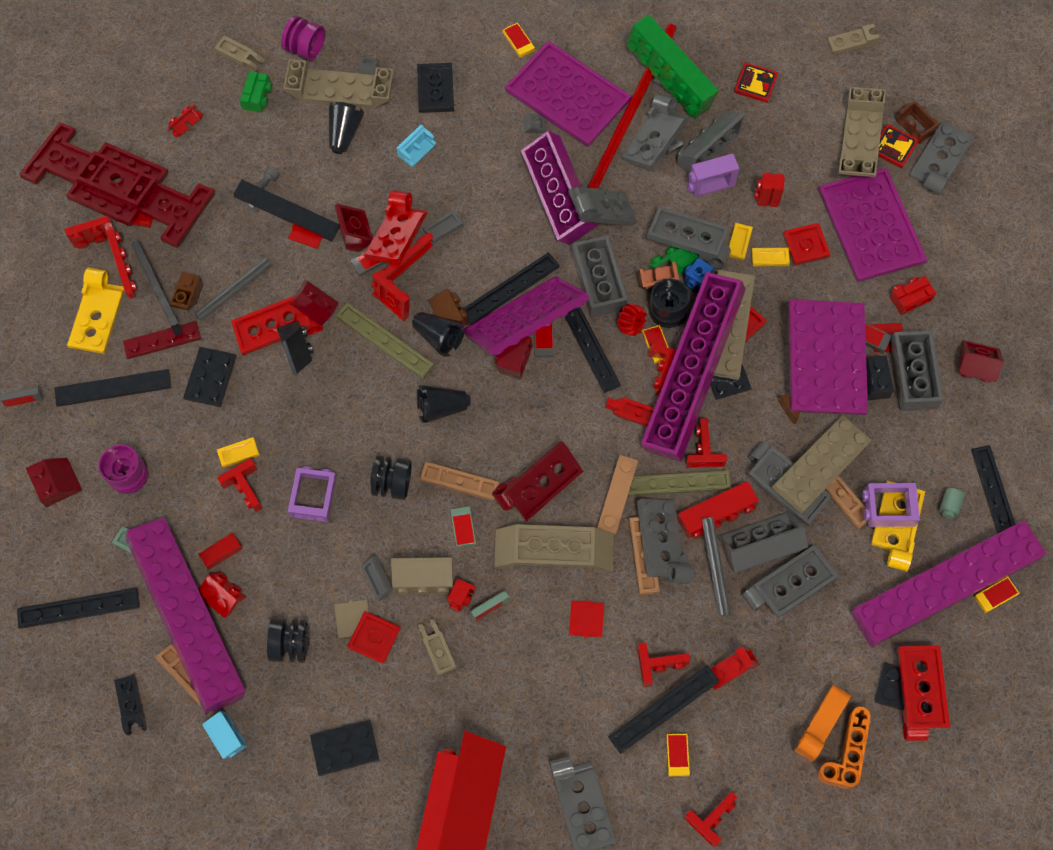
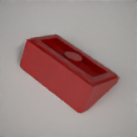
M233 533L199 553V556L207 569L210 570L243 548Z

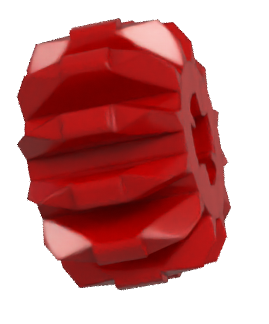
M627 304V306L622 307V312H619L617 327L620 329V332L626 335L636 336L638 333L641 334L642 328H645L644 323L647 321L645 319L647 313L644 312V308L641 306Z

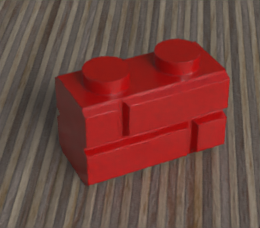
M764 173L761 180L758 179L757 189L755 188L754 199L757 200L758 206H779L784 191V174L773 175L772 173Z
M926 276L922 278L915 277L904 286L900 284L894 287L890 299L900 315H903L933 301L936 291L930 285Z

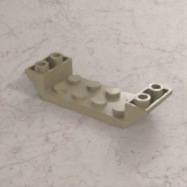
M289 59L283 90L300 101L325 104L345 102L356 107L376 108L389 101L394 69L376 67L375 75L308 69L307 61Z
M850 87L839 174L876 177L886 89Z
M515 524L496 529L494 569H514V565L585 567L593 568V572L613 573L614 534L596 527Z

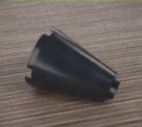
M332 102L329 104V148L335 154H342L347 151L364 116V111L361 108L360 111L356 110V106L345 102H336L335 105Z
M425 312L414 315L412 319L413 328L443 357L450 356L448 353L452 348L456 350L463 340L464 332H462V328H464V325L460 322Z
M419 385L420 389H417V409L420 408L423 416H419L421 423H429L465 411L471 405L470 395H467L465 391Z

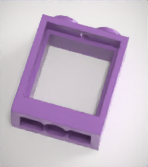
M734 154L693 164L689 173V182H687L688 191L692 192L694 197L734 187L739 172V166Z
M307 466L297 468L288 507L289 516L329 522L337 481L336 474L329 469L318 471ZM302 477L329 480L323 509L296 505Z
M868 483L866 489L863 490L862 498L863 502H866L864 519L868 521V527H916L920 521L916 483ZM874 493H904L906 516H877Z

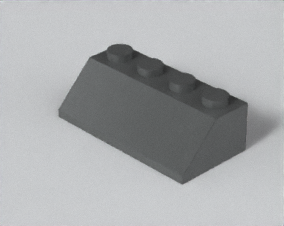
M726 112L722 116H718L710 127L707 126L698 138L695 137L686 149L680 150L677 155V165L689 174L693 164L713 159L741 133L745 115L737 112Z
M789 511L717 535L726 560L735 573L745 571L756 565H763L765 562L780 559L785 555L797 553L802 549L808 548L805 527Z

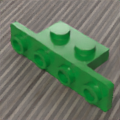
M671 246L665 250L666 253L664 255H657L652 258V262L647 266L649 269H653L667 260L670 265L672 262H676L679 275L689 265L695 263L699 258V254Z

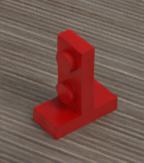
M653 343L649 348L647 356L662 359L658 362L657 371H659V374L653 383V388H655L654 394L660 395L677 350Z
M700 418L699 425H696L695 428L696 437L700 438V443H697V455H687L686 468L725 467L727 462L726 454H711L708 418Z
M250 458L218 476L217 479L223 489L234 484L240 494L244 492L246 496L243 499L249 510L253 508L256 513L262 510V507L244 478L257 471L254 462Z
M639 643L637 646L643 687H650L653 684L651 670H654V673L665 672L666 668L674 667V670H682L690 663L689 653L649 658L647 644Z
M742 646L735 650V654L710 668L720 681V683L713 687L714 690L721 688L750 669L760 666L750 648Z
M731 791L704 821L692 810L683 818L715 848L722 840L710 827L716 828L722 821L720 816L725 811L729 814L737 805L734 801L738 797Z

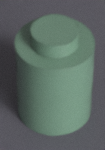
M947 488L945 490L939 509L944 518L952 520L959 516L965 494L954 488Z

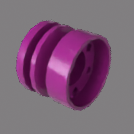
M297 15L292 16L282 34V49L313 61L323 47L325 28L314 22L309 23L308 20L302 19Z
M119 444L108 448L101 455L98 463L99 473L102 478L119 493H135L147 482L149 473L146 463L128 445Z

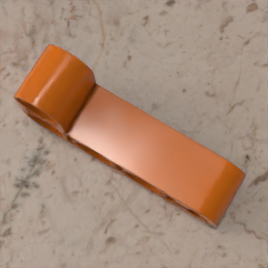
M834 684L832 685L794 752L810 762H813L818 757L825 745V740L851 697L849 693Z
M857 707L850 713L841 763L827 762L819 768L817 773L822 783L844 789H851L859 783L871 718L870 712L866 708ZM859 713L861 714L860 717L863 718V720L859 723L858 727H855L858 724L859 720L858 717H856V715ZM852 733L859 735V743L852 740ZM848 753H852L856 756V763H852L849 761ZM825 768L832 771V778H827L824 775ZM846 773L853 777V783L845 781L844 775Z

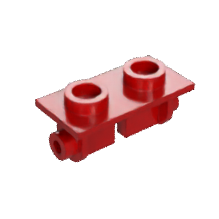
M196 104L192 107L188 105L182 110V115L179 118L175 116L168 122L167 131L172 129V134L175 138L181 137L189 130V127L185 124L186 122L192 127L201 120L203 114L199 110H194Z

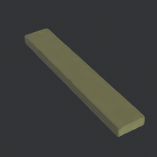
M348 302L335 315L341 322L422 380L434 368V363Z
M729 470L633 476L627 497L731 489Z

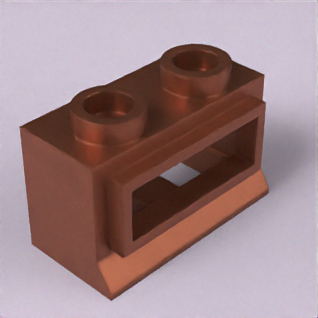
M915 100L900 110L896 121L911 136L919 139V144L933 135L939 126L936 119L931 117L923 106L919 105ZM912 115L926 131L920 133L916 129V123L914 121L909 122L906 117Z
M672 262L670 266L657 267L645 271L642 268L636 272L639 288L643 287V290L653 288L657 282L663 279L673 278L679 280L676 262Z

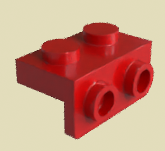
M219 572L209 574L198 589L202 599L224 619L232 613L238 602L246 598L239 587L230 583L228 578Z

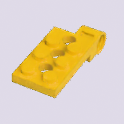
M917 489L920 516L925 491ZM883 493L878 516H906V508L900 509L896 505V502L899 500L905 502L904 493ZM918 524L916 527H875L871 545L890 550L887 561L888 567L905 572L908 571L912 560ZM888 537H896L898 540V544H890L888 541Z

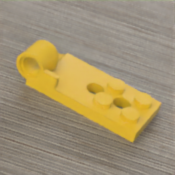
M88 267L83 278L82 301L67 346L68 348L105 354L124 294L123 286L107 284L108 271ZM94 313H101L100 319H92ZM95 329L96 334L94 336H86L88 330Z

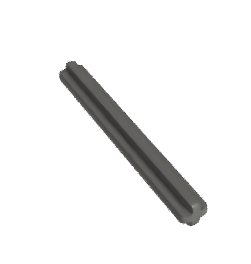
M267 258L260 260L195 312L196 317L199 320H203L269 268L271 266L270 261Z
M712 517L704 518L702 523L719 616H725L730 614L714 519Z

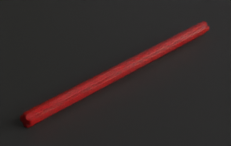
M672 23L668 24L665 30L671 39L677 28ZM648 67L607 146L588 188L598 189L653 78Z

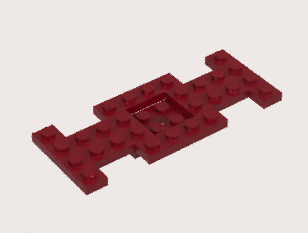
M62 122L57 124L20 172L22 179L35 185L38 184L46 172L73 183V186L66 194L67 199L104 216L108 215L109 218L129 227L139 214L165 224L168 227L161 235V241L176 248L179 247L215 195L214 189L200 183L197 184L190 196L161 184L168 175L166 168L107 142L103 144L98 152L94 151L93 153L74 146L69 142L76 134V130ZM114 178H121L118 182H112Z

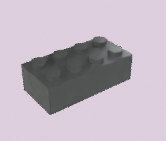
M608 235L572 243V256L582 290L588 294L590 299L586 301L590 318L622 311V307L627 306L628 299Z
M932 330L894 332L890 340V348L900 411L938 409L944 400Z

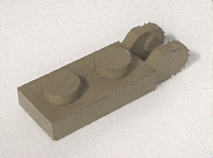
M223 36L214 48L216 53L242 66H246L254 72L258 70V66L249 61V59L252 58L260 64L264 62V58L253 52L252 49L226 36Z
M433 618L430 620V625L435 634L428 636L423 624H419L418 627L438 677L456 670L457 667L443 634L439 631Z

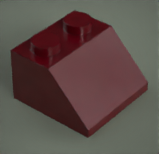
M336 204V214L346 250L356 252L364 250L373 240L365 210Z
M305 279L290 305L322 326L333 314L338 302Z
M526 336L522 338L518 344L510 345L496 356L495 363H497L496 367L500 374L521 380L533 348L531 337Z
M963 340L958 363L959 373L966 378L977 377L984 382H997L1004 362L1000 349Z
M68 458L44 459L26 468L38 498L46 508L82 491Z

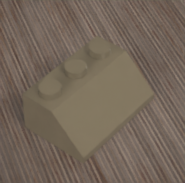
M452 557L391 558L392 588L398 595H408L409 592L427 595L429 591H437V594L445 595L449 594V591L452 590Z

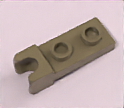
M875 25L862 26V29L828 37L827 41L832 54L877 45L879 43V35H873Z

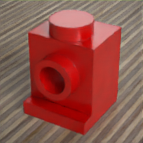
M457 578L447 598V603L450 605L449 608L460 613L464 606L468 607L472 599L470 594H475L476 587Z

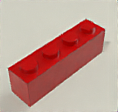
M746 481L680 512L677 520L687 538L694 537L696 539L704 535L702 523L704 518L712 517L715 529H718L722 526L721 523L727 520L728 522H733L739 518L738 515L744 512L750 514L755 511L759 500L749 482Z

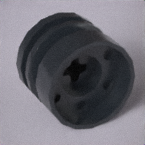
M668 278L654 285L649 305V314L654 323L660 325V327L673 328L685 321L690 302V291L685 283L677 279Z
M378 455L371 472L372 496H378L381 488V497H386L388 489H391L392 499L406 500L411 479L412 461L398 458L395 466H392L391 457H387L384 464V456Z
M272 618L269 623L267 636L268 660L283 662L286 653H288L290 662H294L297 656L298 662L304 663L310 644L308 621L301 619L298 628L297 619H293L290 628H288L286 619Z

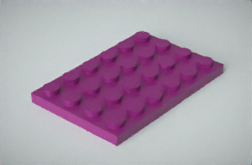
M549 40L505 86L506 92L587 147L595 141L631 100V95Z
M887 168L876 170V177L854 176L819 186L818 191L857 282L927 262L925 253Z
M555 276L464 328L462 331L467 338L490 355H498L505 348L518 344L522 338L535 334L536 330L550 325L553 320L559 317L566 316L569 311L583 306L584 302L590 299L583 290Z
M790 299L788 304L791 412L868 414L864 303Z

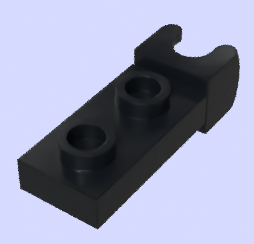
M131 675L114 680L124 733L128 736L131 735V727L134 723H138V726L143 731H146L147 726L136 676Z

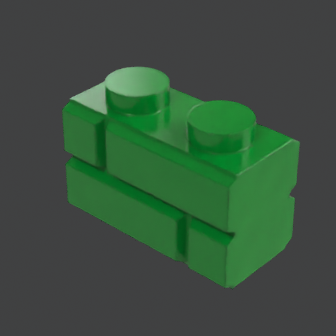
M248 72L239 101L243 110L262 113L264 107H267L268 92H272L273 83L270 81L268 74Z

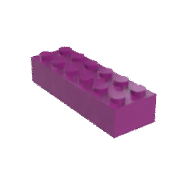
M546 131L523 148L521 152L557 240L570 245L598 225L594 222H582L568 190L581 187V184L561 137L553 132Z

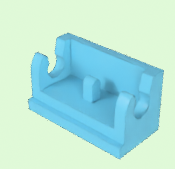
M420 125L397 147L398 157L413 167L436 145V142L433 140V134L425 129L423 125Z
M220 711L202 724L223 759L231 758L248 747L227 712Z

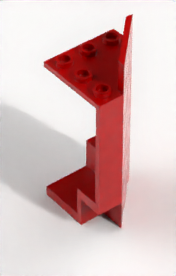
M464 730L459 756L452 750L444 749L443 752L438 751L416 850H486L502 774L501 770L506 751L505 745Z

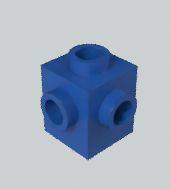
M698 258L693 265H689L686 268L684 282L689 288L699 291L706 272L713 273L714 267Z

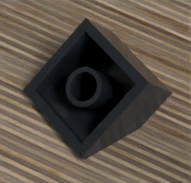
M299 321L277 327L293 375L298 374L312 361L310 354L314 353L310 342L306 343L304 337L308 336L305 327L300 326Z
M887 356L866 358L867 400L889 399L894 392Z

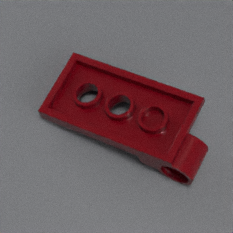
M560 441L518 478L513 477L509 482L495 488L492 496L502 510L507 511L515 506L523 519L528 521L584 471L565 443ZM561 464V471L556 474L554 471L555 466ZM546 476L547 483L544 486H541L540 480L542 477Z

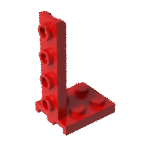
M108 215L64 229L74 248L82 249L90 243H102L108 238L124 291L129 298L136 297L135 291H137L135 281H131L129 276L132 274L129 263L126 264L124 258H127L124 247L120 248L119 244L122 241L119 231H116Z
M430 232L425 236H421L412 247L407 249L400 264L391 263L386 269H382L380 272L377 271L372 275V278L375 279L372 283V288L375 289L372 295L402 321L409 317L410 298L406 292L400 291L393 281L432 248L433 244L431 241L433 240V235Z

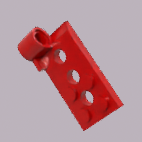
M396 190L390 192L388 205L385 209L386 217L364 253L366 259L400 264L428 214L426 210L411 208L413 197L410 192Z
M295 296L231 320L243 356L281 341L277 327L299 321L300 326L305 327L307 335L321 332L324 327L290 305ZM288 314L294 315L291 321H285V317ZM270 321H276V325L273 328H268ZM253 328H259L257 334L250 335Z
M940 645L899 646L898 657L904 701L905 741H927L929 737L928 728H950ZM917 662H922L926 665L925 672L917 670ZM920 682L926 683L929 687L928 692H921L918 684ZM923 702L931 706L930 713H925L921 710Z

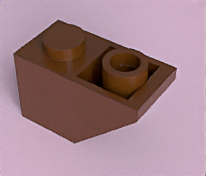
M182 272L170 306L185 310L193 307L197 303L203 288L200 276Z
M446 289L429 300L436 316L460 322L465 326L469 325L467 317H469L468 313L463 307L461 308L459 304L461 300L456 292L453 293Z

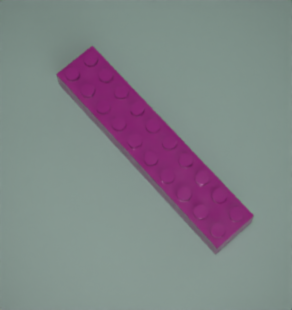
M706 272L641 445L646 452L682 462L746 290L742 280Z
M163 517L127 530L126 542L192 688L199 699L204 714L207 715L211 711L214 712L243 699L245 689L165 518Z
M1024 520L855 607L850 614L869 646L873 648L998 583L1006 577L1040 561L1047 553Z

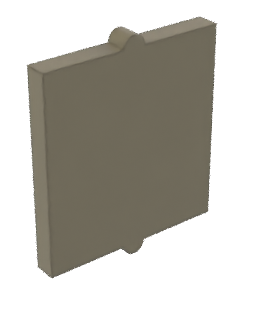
M349 600L348 603L334 604L338 639L352 637L364 611L369 613L367 600L354 602Z

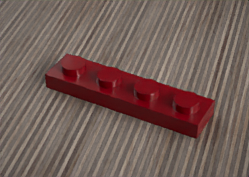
M197 322L179 325L182 334L177 336L172 328L124 340L123 345L127 359L201 340Z

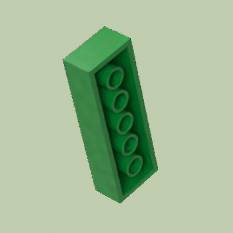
M650 15L635 23L627 41L630 51L639 57L641 63L650 69L652 75L660 80L663 87L669 90L677 99V102L694 119L710 109L719 90Z

